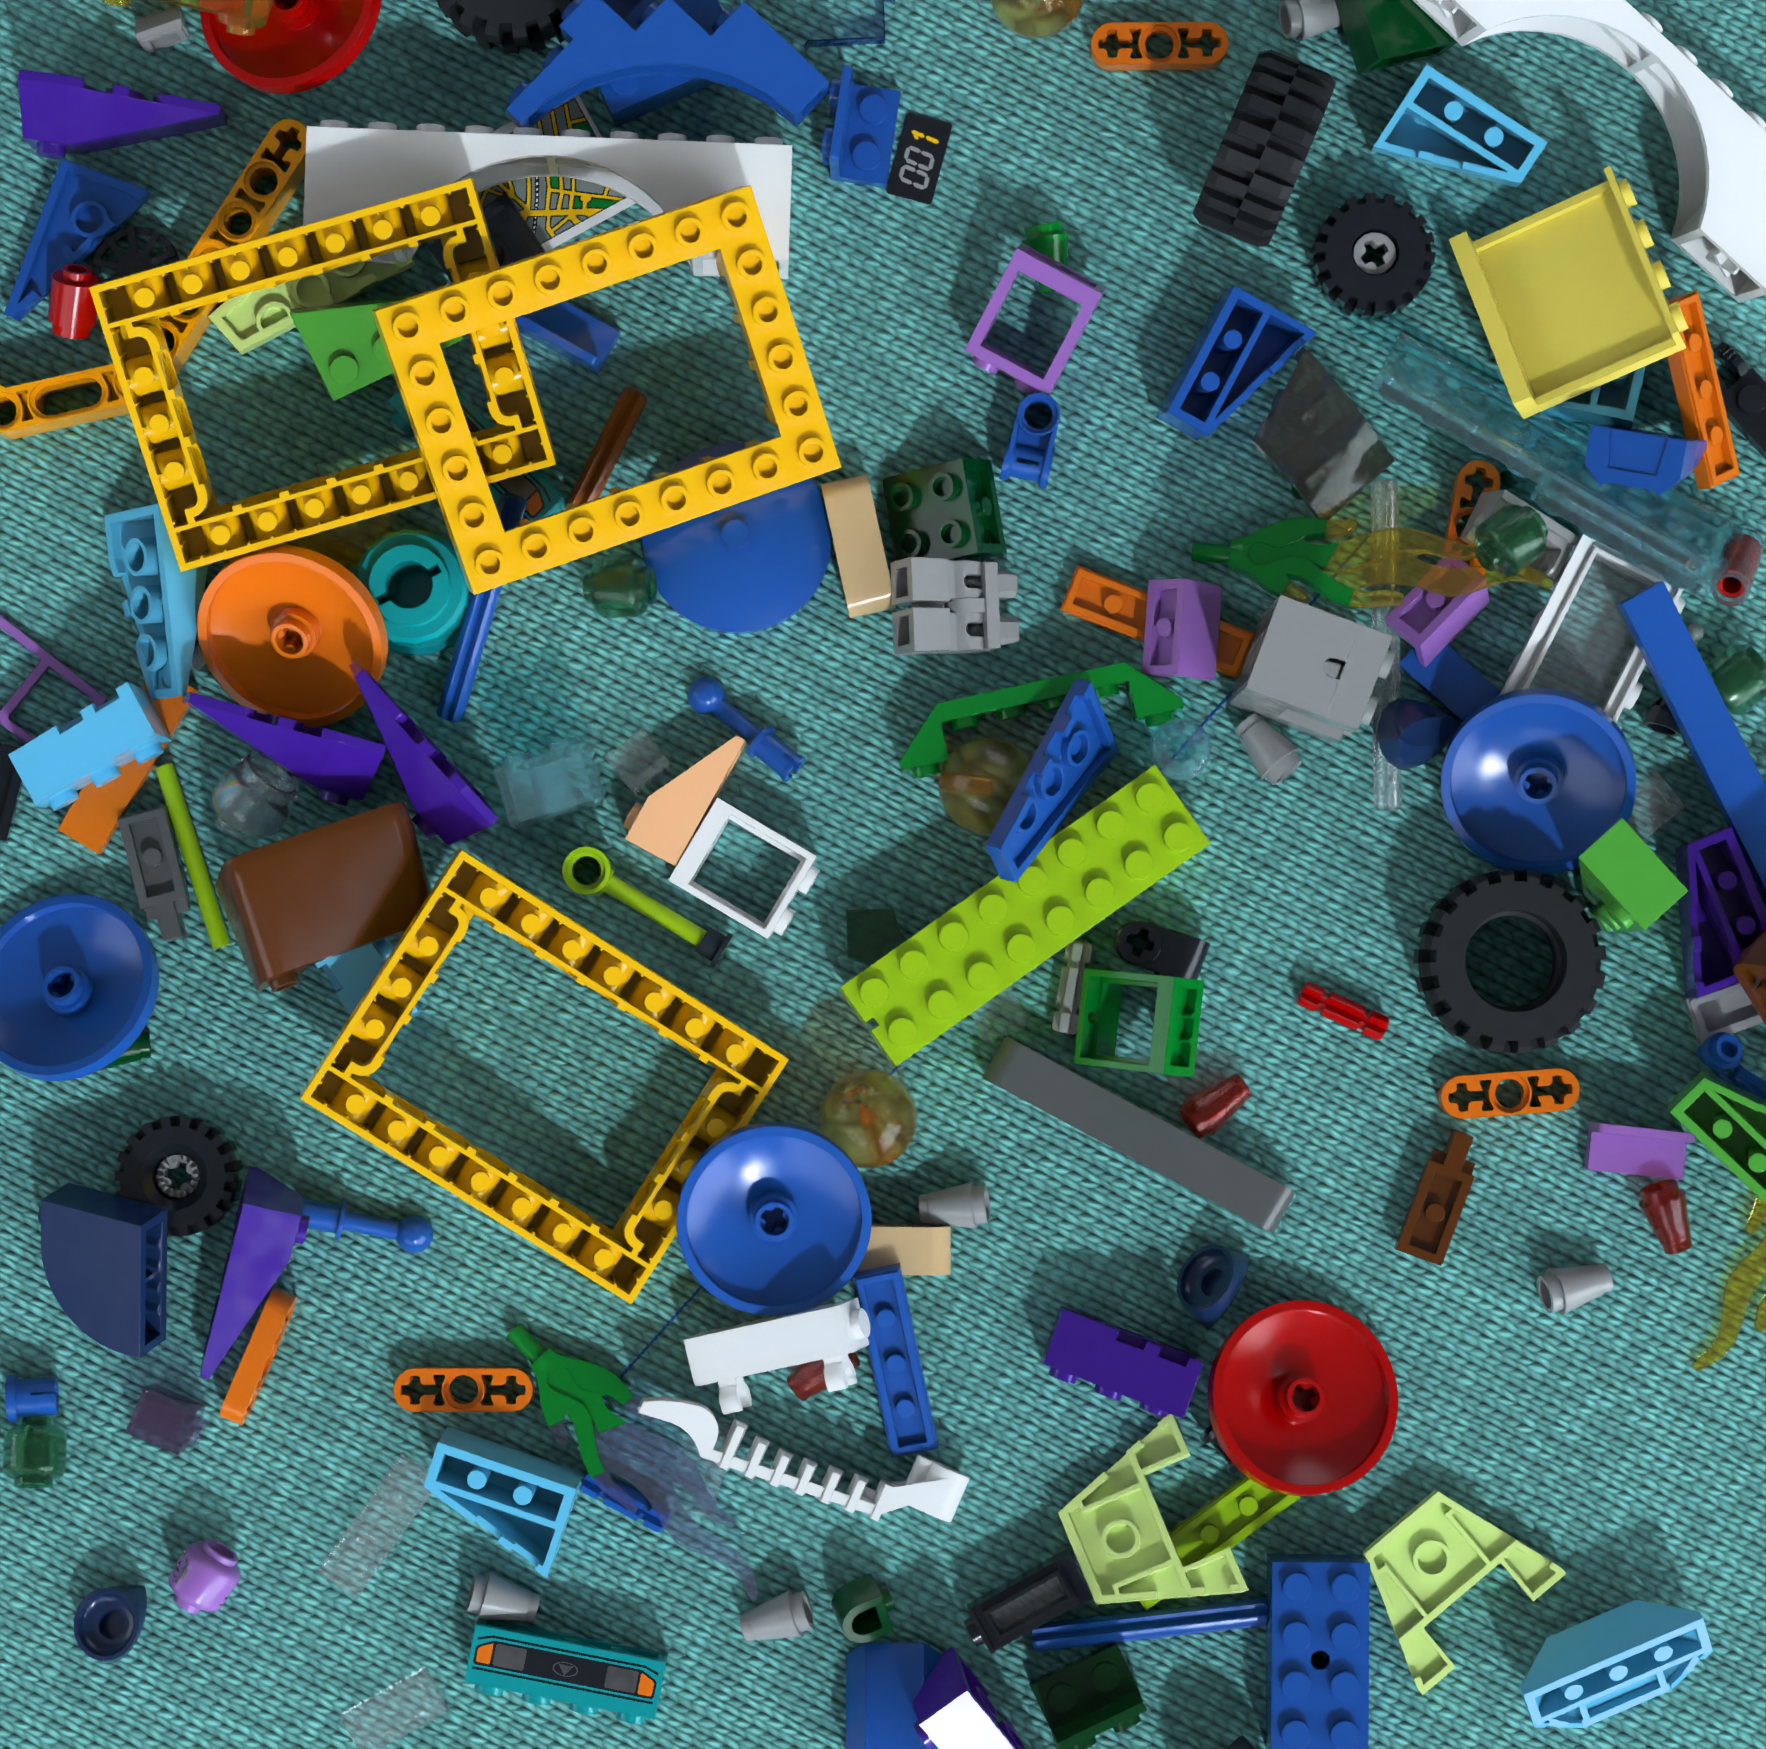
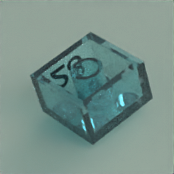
M570 737L549 744L551 752L535 757V754H531L530 750L502 758L504 766L493 770L510 826L520 830L610 803L595 749L587 741L581 743V740H577V737Z

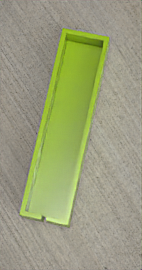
M1154 765L1051 837L1016 883L1000 879L999 875L843 984L838 990L862 1024L874 1018L878 1026H875L868 1032L890 1064L896 1067L1211 843L1157 766Z

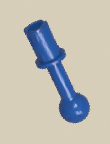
M701 677L691 683L687 692V699L691 708L700 714H714L750 744L746 752L750 758L757 756L785 782L792 778L791 771L794 774L799 771L804 764L805 758L774 734L775 728L772 725L761 730L725 699L724 688L718 680L712 677Z
M303 1198L302 1214L310 1216L308 1228L335 1233V1238L340 1239L342 1230L396 1240L403 1250L410 1253H418L425 1250L433 1239L432 1225L426 1218L420 1215H409L401 1221L346 1211L347 1201L343 1200L341 1205Z

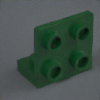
M960 458L883 479V489L896 561L908 557L955 560L963 557H994L1007 553L991 460Z
M1110 1643L1029 1682L1051 1729L1056 1749H1087L1097 1742L1096 1735L1110 1728H1113L1115 1733L1127 1730L1141 1721L1139 1714L1147 1711L1139 1688L1117 1643Z

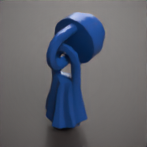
M1718 1032L1708 1037L1698 1047L1697 1055L1699 1059L1717 1077L1766 1100V1081L1752 1074L1739 1064L1742 1058V1045L1735 1036L1726 1032ZM1733 1068L1735 1071L1729 1077L1725 1072Z

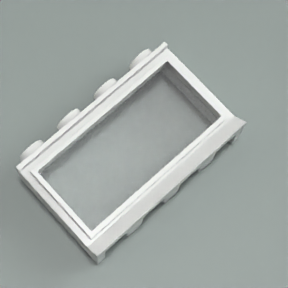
M1584 531L1578 535L1580 538L1577 544L1573 546L1574 549L1565 567L1562 568L1551 585L1554 589L1543 610L1538 612L1530 626L1532 632L1522 652L1514 658L1508 670L1510 675L1500 695L1528 688L1562 690L1589 700L1606 712L1616 723L1623 708L1631 710L1643 688V684L1637 681L1645 665L1647 666L1616 604L1656 582L1663 581L1679 614H1681L1686 600L1680 596L1686 584L1679 583L1593 539Z

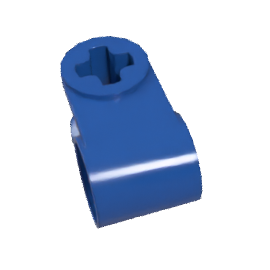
M1033 393L1021 401L1017 410L1012 436L1008 439L999 479L1019 478L1036 482L1039 488L1046 489L1055 452L1053 447L1060 420L1058 404L1051 396L1044 393ZM1033 405H1042L1050 411L1051 422L1042 429L1032 428L1026 423L1024 418L1025 411ZM1017 461H1023V462H1027V463H1031V464H1036V465H1038V466H1033V465H1029V464H1025V463H1020V462H1017Z

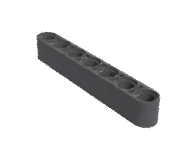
M1005 1035L982 1076L983 1079L1273 1234L1296 1191Z

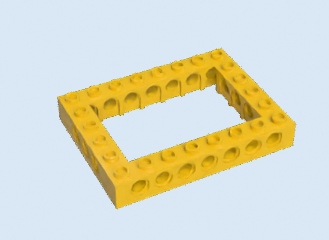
M473 177L89 287L180 572L437 498L420 449L417 448L218 505L159 318L178 315L207 304L227 301L233 297L256 290L276 287L279 284L309 275H318L347 264L367 261L396 250L416 247L438 238L441 239L446 269L450 271L453 282L497 269L500 266ZM515 318L469 333L474 352L472 356L475 365L478 364L487 393L488 409L496 422L494 427L470 433L487 483H494L556 465L557 457Z
M751 185L740 186L371 310L467 587L474 595L842 467ZM719 249L716 257L719 275L726 278L736 312L732 313L735 323L741 324L752 358L747 361L750 369L756 370L767 404L762 407L768 421L775 427H778L780 436L762 442L755 440L745 442L746 448L720 457L705 456L699 458V464L673 473L661 471L654 474L655 479L627 489L619 487L609 489L610 495L580 505H575L574 503L563 505L564 510L534 521H529L525 518L517 521V527L504 531L439 343Z
M459 847L302 1089L300 1099L629 1304H632L677 1234L678 1199L683 1182L694 1162L715 1141L734 1130L747 1126L789 1059L780 1051ZM473 915L487 922L499 933H504L522 944L538 958L545 959L555 965L579 984L586 985L623 1012L627 1011L664 1038L668 1037L681 1045L705 1064L709 1063L716 1068L613 1229L369 1078L370 1074L374 1073L385 1060V1053L403 1024L407 1025L411 1020V1013L430 983L434 984L438 978V971L457 941L461 942L466 935L468 923Z

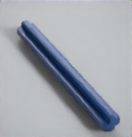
M504 493L500 496L497 512L504 531L517 527V521L523 519L527 505L525 498L513 493ZM502 586L476 595L471 593L436 711L437 716L444 720L459 722L464 716Z
M1256 1598L1052 1621L1031 1631L1032 1646L1035 1651H1047L1260 1627L1268 1624L1269 1611L1266 1600Z

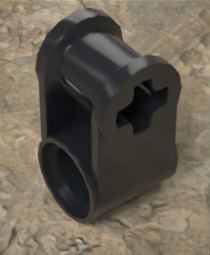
M1132 921L1119 927L1113 942L1115 952L1127 963L1152 971L1154 975L1198 980L1210 947V943L1172 929L1167 930L1144 921ZM1142 930L1144 931L1142 939L1149 943L1147 950H1138L1133 955L1131 954L1133 946L1126 942L1128 935H1137Z

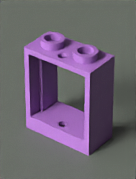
M1022 243L1016 248L964 351L974 355L971 361L978 367L997 374L1000 369L1015 377L1013 384L1026 393L1043 392L1049 395L1061 377L1107 288ZM1020 272L1082 305L1046 374L984 342Z

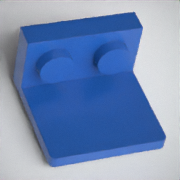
M843 65L841 78L832 77L828 106H830L829 118H834L835 122L834 126L825 124L821 150L823 154L822 164L830 165V180L887 188L901 91L854 84L853 66Z

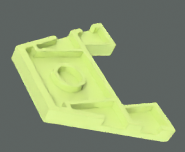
M1173 1414L1164 1417L1157 1423L1158 1426L1141 1441L1138 1440L1128 1449L1118 1462L1109 1470L1099 1475L1058 1512L1096 1604L1234 1594L1249 1590L1230 1547L1185 1567L1181 1562L1146 1479V1475L1191 1456Z
M1436 1489L1362 1551L1364 1557L1370 1563L1371 1575L1414 1684L1422 1695L1456 1668L1425 1631L1424 1627L1498 1564H1502L1533 1602L1566 1575V1572L1556 1563Z

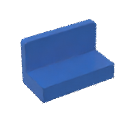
M566 301L515 318L520 333L596 375L601 371L621 335L619 330Z

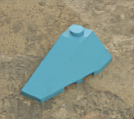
M158 503L104 515L109 565L113 577H122L128 599L121 604L125 617L134 618L139 637L136 641L135 650L150 699L159 700L184 696L188 688L197 635V617L204 594L208 564L180 572Z

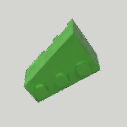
M1623 818L1616 822L1578 857L1584 899L1592 906L1588 910V914L1591 918H1596L1600 928L1605 932L1611 929L1616 934L1645 931L1688 892L1687 888Z

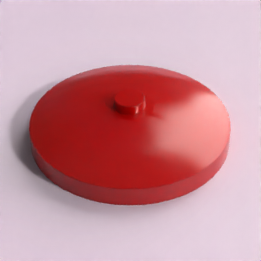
M201 0L200 15L208 47L217 61L229 73L254 89L274 94H291L310 90L328 82L344 71L356 59L374 31L382 0Z
M1295 1300L1281 1302L1253 1313L1241 1321L1228 1334L1219 1347L1210 1369L1207 1401L1210 1421L1216 1438L1232 1463L1244 1475L1267 1489L1294 1496H1314L1343 1489L1362 1478L1375 1466L1392 1438L1398 1415V1389L1391 1362L1380 1342L1362 1322L1332 1305L1316 1301Z

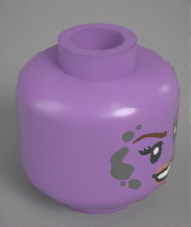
M206 1539L204 1543H191L184 1550L168 1576L169 1586L176 1594L173 1598L174 1602L180 1608L192 1614H198L200 1610L207 1612L218 1611L241 1578L240 1568L236 1564L239 1559L235 1552L223 1543L213 1539Z

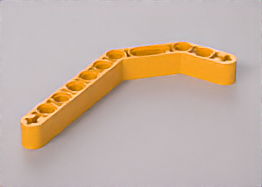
M283 119L276 122L270 128L187 258L267 236L305 177L307 128L301 122L294 119ZM287 140L293 143L298 140L301 148L298 151L292 148L286 151L283 145ZM276 159L280 165L284 163L288 168L287 171L283 172L272 160ZM265 176H275L278 178V184L272 193L268 195L256 193V185L261 178ZM241 215L252 217V225L246 233L242 235L231 234L230 226L236 217ZM224 301L200 306L191 315L178 314L159 318L164 335L170 334L174 336V346L170 351L176 374L179 373L210 325L211 320L208 316L223 304ZM114 364L6 388L0 385V409L6 404L14 403L16 406L15 419L7 425H0V436L7 439L23 438L129 414ZM89 385H100L102 388L100 400L92 406L53 415H45L43 405L49 395Z

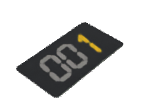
M911 112L907 113L886 189L888 194L924 204L932 203L952 129L951 123Z

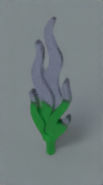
M521 1323L517 1325L507 1337L532 1363L530 1367L537 1379L542 1413L557 1443L562 1447H566L569 1444L564 1423L567 1414L574 1425L583 1463L591 1479L605 1494L622 1504L630 1512L636 1513L638 1508L635 1502L613 1482L611 1471L631 1482L649 1500L656 1510L663 1527L674 1542L690 1551L707 1556L728 1566L739 1577L749 1598L756 1600L758 1593L752 1570L740 1552L697 1524L686 1512L676 1495L672 1482L685 1487L712 1521L728 1528L735 1527L736 1521L717 1507L692 1460L673 1443L625 1422L605 1406L603 1396H609L633 1415L647 1421L655 1419L654 1417L638 1413L639 1400L614 1373L594 1363L560 1355L550 1348L545 1350Z

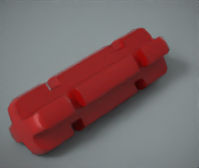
M1305 982L1297 997V1004L1310 1011L1317 1009L1320 1011L1321 1016L1352 1030L1359 1028L1362 1030L1361 1034L1374 1040H1381L1389 1025V1018L1374 1010L1370 1012L1365 1011V1006L1332 991L1328 994L1324 992L1325 988L1312 982Z

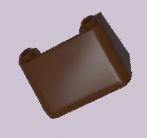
M404 802L387 804L237 855L222 865L215 884L256 991L270 987L272 992L283 991L298 984L300 981L297 975L301 974L311 964L391 936H395V939L399 940L431 892L412 820Z

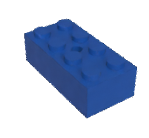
M1267 1553V1605L1269 1622L1266 1625V1749H1368L1370 1563L1364 1555ZM1321 1650L1328 1654L1322 1663L1317 1665L1311 1664V1656L1314 1652Z

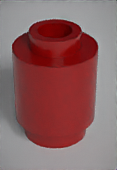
M67 264L63 266L62 270L52 274L48 320L52 323V332L60 337L84 339L90 336L91 328L96 326L97 311L89 287L99 284L101 281L92 274L90 268L78 264Z

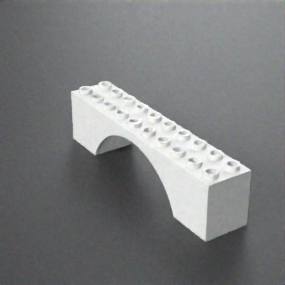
M1412 0L1461 46L1500 33L1518 31L1544 32L1561 35L1589 45L1612 58L1627 70L1644 88L1656 105L1672 140L1679 176V202L1677 218L1670 240L1738 303L1766 295V123L1757 114L1740 108L1732 100L1733 93L1723 82L1716 78L1709 79L1697 67L1698 61L1689 50L1680 45L1674 46L1661 34L1663 28L1655 18L1645 12L1639 13L1626 0Z
M322 120L319 127L307 126L303 225L473 177L478 193L495 185L530 177L557 176L580 179L599 184L628 197L647 210L652 216L740 186L751 185L780 278L788 279L793 145H783V140L780 138L757 137L754 139V143H735V138L732 136L710 135L706 137V142L687 141V136L683 134L662 133L658 135V140L638 139L639 135L637 133L629 131H614L610 133V138L590 137V132L580 129H567L561 131V136L542 135V130L530 127L513 129V134L494 133L493 128L480 125L466 126L465 132H446L445 126L430 123L418 124L416 130H397V125L389 122L368 123V128H349V123L340 120ZM419 246L389 252L365 262L395 264L394 261L398 260V262L408 263V256L412 259ZM719 249L687 260L694 276L721 277L716 265Z

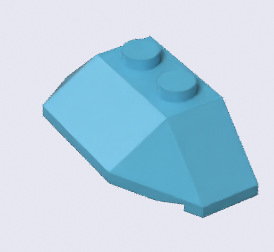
M1633 1600L1547 1637L1520 1690L1531 1722L1535 1728H1545L1547 1725L1558 1728H1585L1671 1691L1694 1669L1698 1661L1705 1659L1713 1652L1703 1617L1698 1611Z

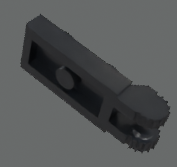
M1721 343L1714 349L1715 355L1719 362L1736 379L1729 388H1726L1723 380L1718 376L1727 418L1766 460V382L1752 367L1748 369L1745 361L1731 346Z

